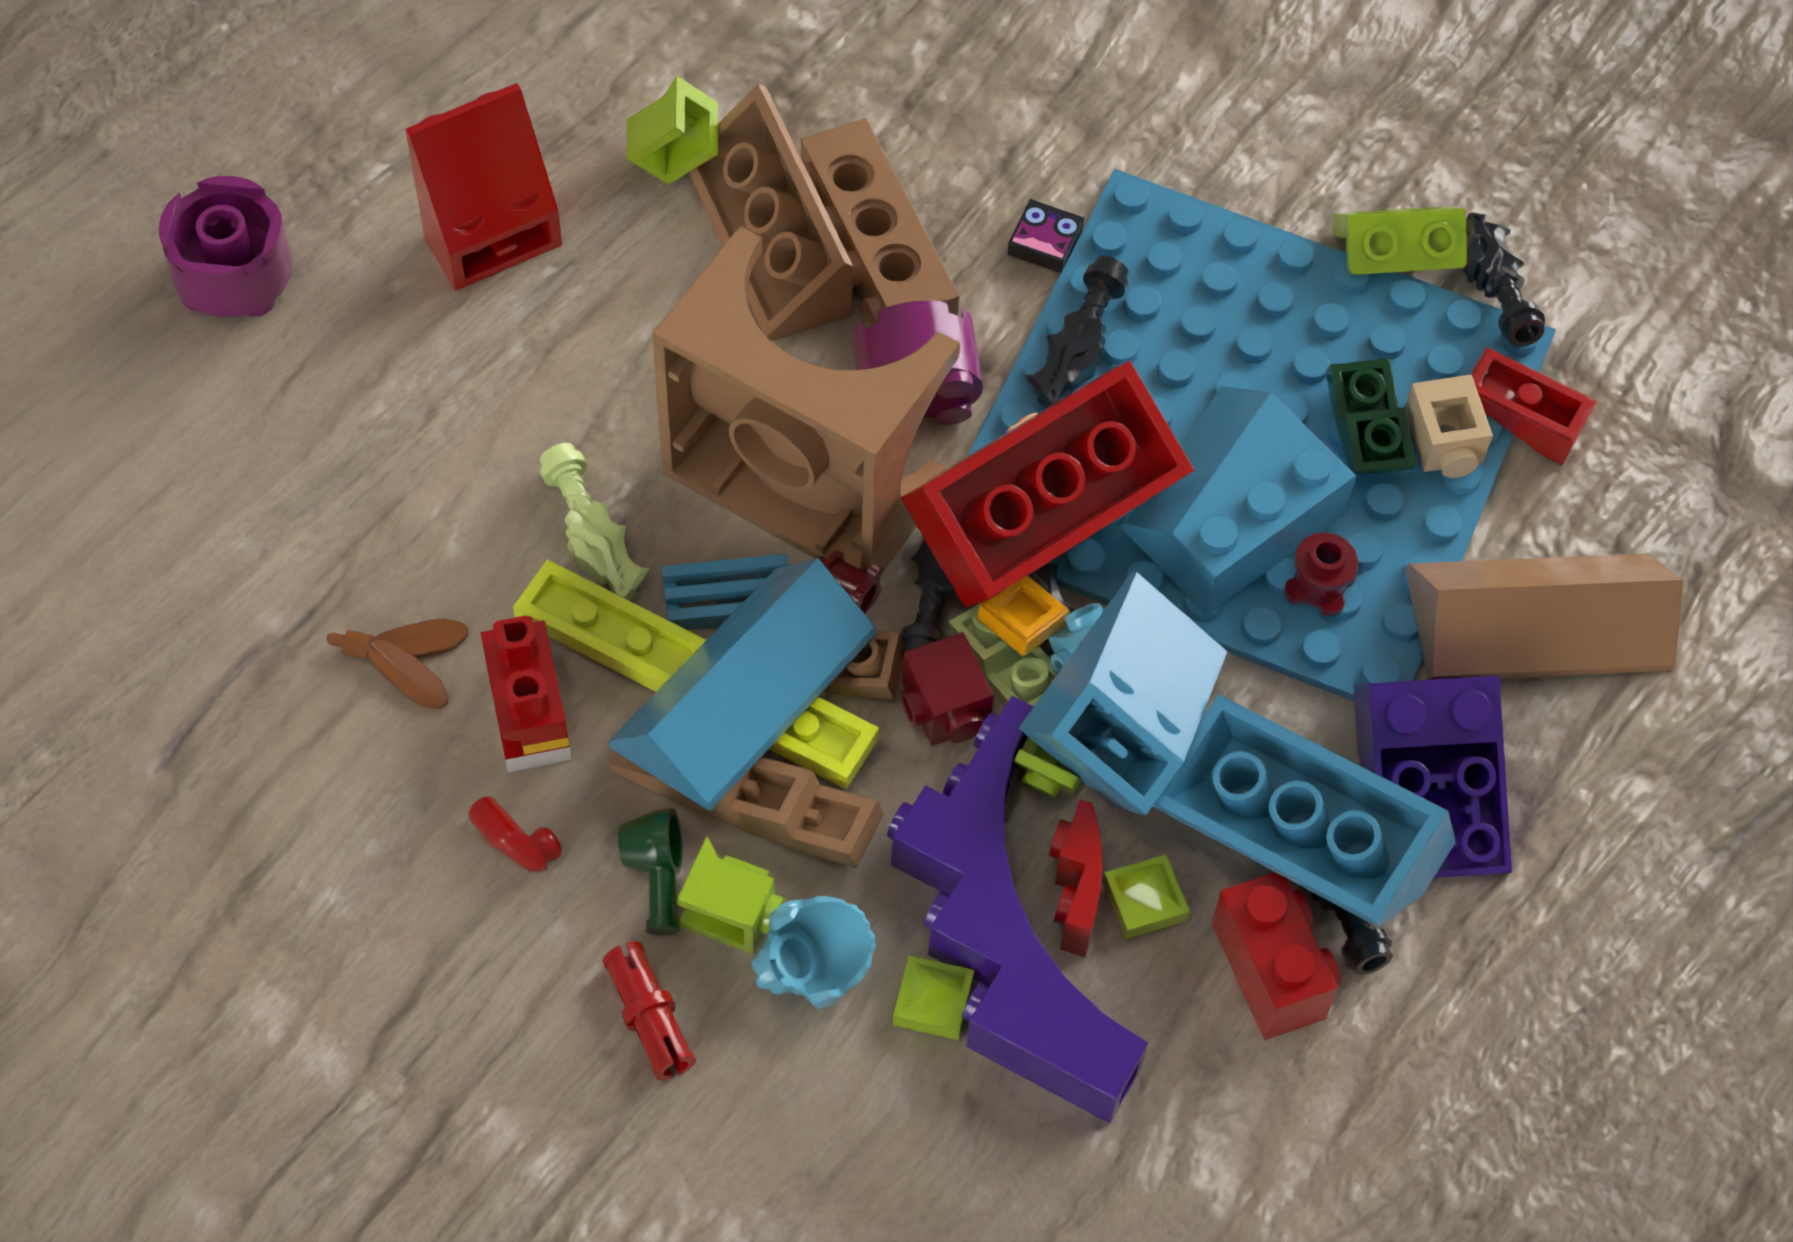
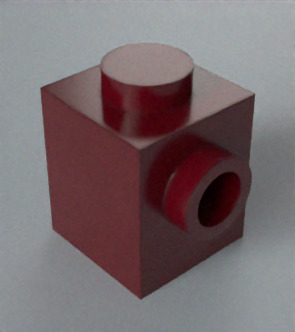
M964 632L903 653L902 685L905 690L901 691V701L910 724L914 728L922 725L931 747L948 740L959 743L974 738L985 718L992 712L994 694Z

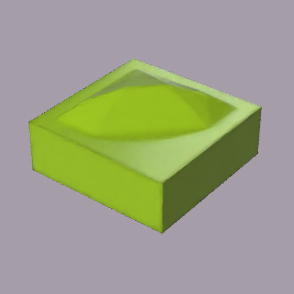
M1167 854L1104 872L1102 882L1125 940L1188 921L1190 910Z
M908 955L893 1015V1026L959 1040L964 1020L962 1015L969 999L974 970Z

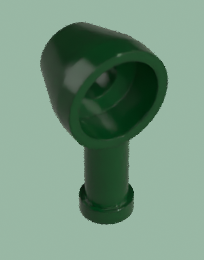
M658 809L620 825L618 847L623 866L649 873V919L646 920V932L652 935H672L680 931V920L676 918V875L680 873L682 867V833L675 809Z

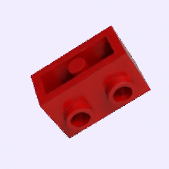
M1276 872L1221 890L1212 919V926L1264 1040L1325 1020L1341 982L1339 969L1332 953L1328 948H1319L1311 931L1313 918L1305 895L1299 889L1293 891L1288 879Z

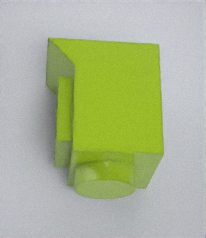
M677 75L663 97L627 119L626 159L668 185L718 155V102Z
M708 836L677 898V904L685 908L680 918L681 928L750 954H754L763 933L768 934L770 914L774 909L786 902V898L775 894V878L769 877V870L725 855L724 860L718 858Z

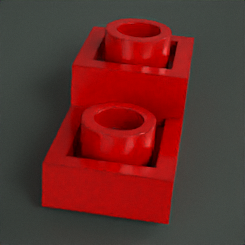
M1080 799L1072 822L1064 819L1059 820L1051 843L1049 857L1059 860L1055 884L1064 887L1054 917L1055 923L1065 925L1060 950L1086 958L1098 907L1103 864L1102 843L1093 803Z

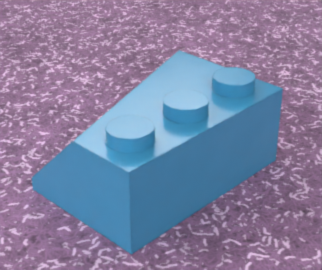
M1221 386L1180 444L1195 471L1137 506L1124 523L1123 531L1205 615H1208L1295 552L1303 539L1312 534L1323 532L1345 516L1356 475L1271 392Z

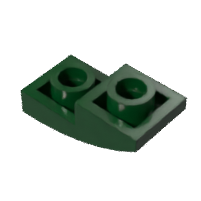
M1390 358L1330 364L1326 371V379L1339 436L1351 471L1357 476L1413 470L1416 467L1406 407L1399 408Z

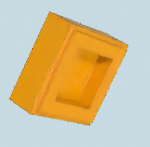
M1026 576L993 598L981 603L977 619L1021 656L1025 657L1066 625L1064 618L1070 613V610L1029 576Z

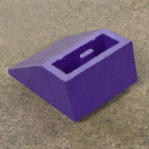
M1486 676L1353 684L1357 749L1360 766L1449 812L1456 843L1434 878L1512 873L1500 677Z

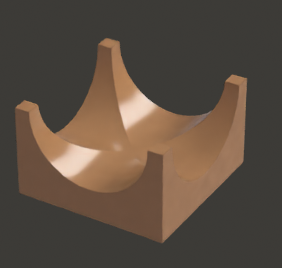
M739 226L652 333L663 474L814 559L820 555L828 558L831 553L838 550L844 553V561L865 572L868 571L873 563L883 567L885 571L917 528L900 497L948 469L929 458L917 471L902 478L906 459L919 425L945 377L959 359L960 342L937 331L926 344L911 355L885 366L863 370L829 369L791 356L770 341L756 324L749 310L746 300L747 285L752 269L762 253V237Z

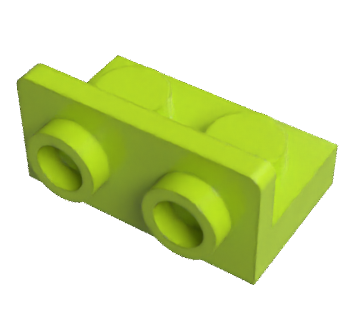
M1443 206L1332 213L1333 237L1346 238L1347 270L1351 274L1463 268L1467 264L1465 208Z

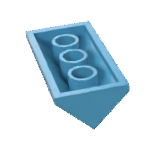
M818 558L777 568L609 740L610 748L703 808L711 811L876 635L875 626Z

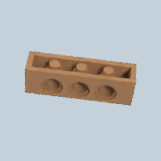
M864 118L801 138V160L853 265L852 288L858 287L863 297L862 309L868 327L880 322L878 311L892 305L912 301L929 300L948 303L949 313L958 316L960 296L867 119Z

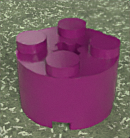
M216 176L197 182L198 189L182 199L179 192L168 202L162 212L159 222V237L174 287L183 305L190 310L220 317H233L245 314L255 317L267 314L273 309L275 299L286 287L292 271L291 252L281 211L276 202L274 203L266 196L265 189L257 183L235 176Z
M929 300L912 301L892 305L878 311L880 322L865 329L864 320L854 328L852 341L856 370L872 369L899 361L920 349L937 331L960 342L959 359L945 377L923 418L936 417L937 422L952 425L966 421L971 417V405L981 396L983 381L973 319L969 312L962 309L960 317L949 313L948 303Z

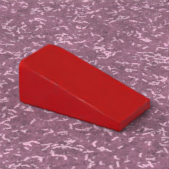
M1486 347L1471 373L1484 412L1541 455L1563 466L1597 401Z

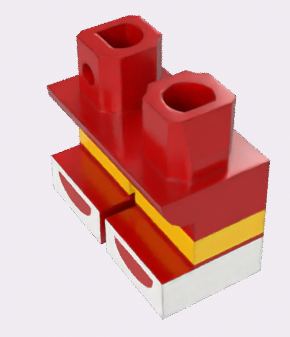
M525 615L496 621L493 624V630L480 632L507 773L572 760L566 719L545 620L533 622L532 617Z

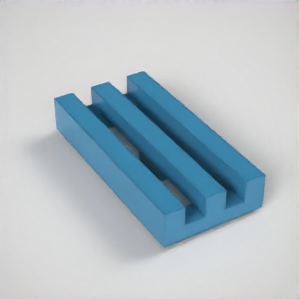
M780 554L662 566L667 620L686 630L720 627L743 602L679 608V604L716 600L717 603L740 601L742 597H749L775 569L789 565L788 555Z

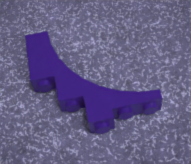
M1011 696L999 716L991 712L985 718L974 741V747L978 751L968 766L962 763L957 764L946 782L943 793L925 785L913 805L904 802L898 808L887 831V837L892 839L891 866L941 891L933 901L924 921V926L930 929L928 955L946 964L974 970L973 979L980 982L970 996L962 1015L963 1019L969 1021L966 1047L1111 1124L1142 1069L1148 1042L1102 1013L1062 974L1034 934L1014 889L1004 842L1005 803L1010 781L1016 769L1014 759L1019 749L1022 750L1028 738L1019 727L1034 706Z

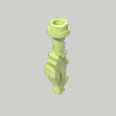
M561 443L550 447L540 457L542 465L540 474L546 485L559 487L563 497H566V503L570 509L565 518V522L568 525L565 533L569 539L567 547L572 557L576 560L578 569L594 578L601 585L607 584L613 593L629 601L635 599L638 596L636 589L641 585L650 568H642L629 558L624 542L627 525L613 523L608 516V506L592 500L589 492L586 491L585 488L587 487L582 479V475L587 468V462L583 454L575 450L574 446L570 443Z

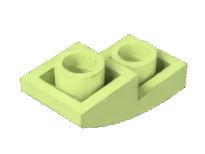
M980 604L950 620L949 628L953 635L964 632L995 698L1003 708L1011 696L1035 706L1056 677L1049 656L1039 646L1025 657L1021 656L977 619Z

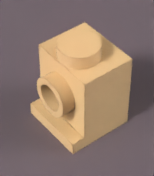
M1472 374L1412 383L1405 407L1409 428L1423 471L1441 469L1443 475L1448 478H1458L1473 472L1479 463L1484 462L1493 435Z

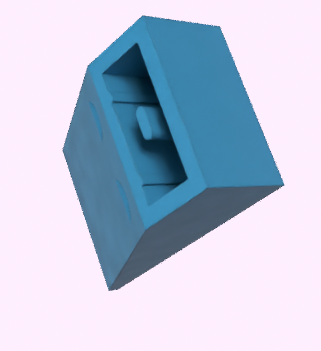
M1132 571L1022 722L1019 729L1072 774L1077 776L1110 806L1147 815L1186 759L1227 651L1139 573Z

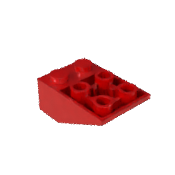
M518 83L496 92L485 93L474 101L440 115L429 116L420 123L405 129L424 238L455 291L562 246L557 203L523 93Z

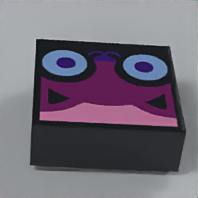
M1029 199L1008 242L1007 255L1061 273L1083 231L1085 217Z

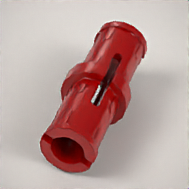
M638 941L627 942L626 948L629 956H624L619 945L610 950L603 957L602 962L605 969L609 971L625 1006L622 1011V1018L627 1029L637 1032L651 1062L656 1079L660 1081L672 1079L670 1066L674 1065L679 1076L695 1065L696 1058L693 1052L690 1051L673 1015L676 1009L675 1001L670 991L661 990L645 956L642 943Z

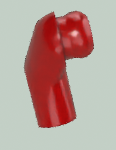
M490 796L478 799L471 806L468 814L469 820L491 846L527 871L541 872L547 870L549 862L560 858L562 846L550 828L539 827L533 834L528 836L495 798Z

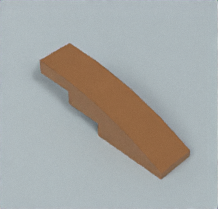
M615 752L609 763L612 772L671 801L737 829L856 869L884 815L878 800L822 786L812 770L763 757L748 770L711 811L703 808L617 752Z

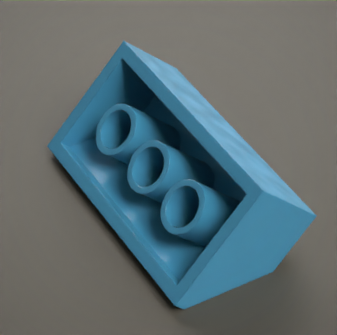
M1219 694L1201 719L1184 763L1152 806L1377 927H1380L1422 897L1456 843L1448 810Z

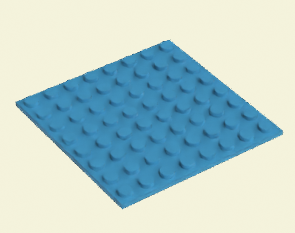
M1114 169L967 456L1007 433V429L1015 425L1023 417L1032 413H1039L1045 409L1036 400L1039 395L1033 390L1025 375H1033L1045 366L1049 352L1046 336L1060 332L1064 327V317L1069 313L1079 311L1089 290L1083 282V275L1087 267L1100 256H1109L1121 261L1128 268L1129 275L1127 279L1129 285L1123 297L1111 299L1107 308L1105 307L1104 309L1105 312L1101 320L1106 327L1103 335L1106 340L1103 346L1105 354L1101 363L1096 368L1094 377L1079 385L1072 392L1103 373L1130 360L1179 444L1182 443L1221 386L1271 392L1350 469L1339 436L1326 379V371L1330 364L1390 358L1398 406L1403 408L1406 405L1412 383L1470 375L1486 347L1540 372L1556 329L1544 325V334L1537 342L1525 347L1515 346L1503 337L1498 327V320L1503 312L1502 309L1400 272L1351 274L1347 270V253ZM1067 390L1062 395L1061 399L1071 394L1072 392ZM1486 414L1493 437L1484 462L1479 463L1473 472L1462 477H1445L1441 469L1424 472L1412 434L1411 439L1416 467L1413 470L1356 476L1345 516L1323 531L1337 534L1348 540L1355 548L1359 560L1355 582L1351 587L1346 588L1343 594L1345 600L1343 611L1333 617L1322 615L1318 608L1306 603L1293 604L1285 597V583L1287 580L1294 578L1297 572L1294 563L1296 551L1208 615H1205L1123 531L1124 523L1133 510L1048 563L1058 564L1056 580L1059 587L1105 605L1110 603L1131 572H1137L1228 653L1354 702L1353 684L1414 680L1423 658V652L1406 568L1409 563L1456 562L1463 560L1514 434Z

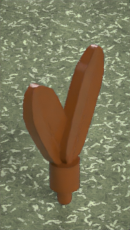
M443 618L382 632L375 637L371 634L348 629L345 635L330 633L327 635L326 640L330 645L341 647L343 655L365 660L369 659L371 664L392 685L418 705L432 709H441L448 703L447 691L443 682L418 658L433 656L455 649L467 638L468 628L459 621Z

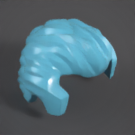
M817 896L809 899L786 901L770 914L767 939L757 956L751 960L752 970L757 973L755 984L758 988L770 989L771 994L777 995L792 992L795 995H803L819 1010L837 1003L850 988L863 979L871 967L872 954L876 948V936L870 930V923L865 918V913L859 910L857 905L846 903L843 899Z

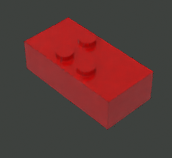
M1129 360L1098 376L903 495L900 499L966 608L993 598L1195 470Z

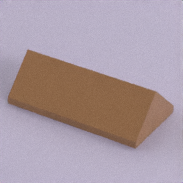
M757 84L718 123V155L688 173L722 246L726 244L739 226L762 237V253L750 274L746 298L761 331L770 340L774 341L852 316L853 265L767 88Z
M1648 553L1409 563L1406 568L1428 680L1499 676L1500 679L1656 672L1671 671L1676 665L1683 579Z

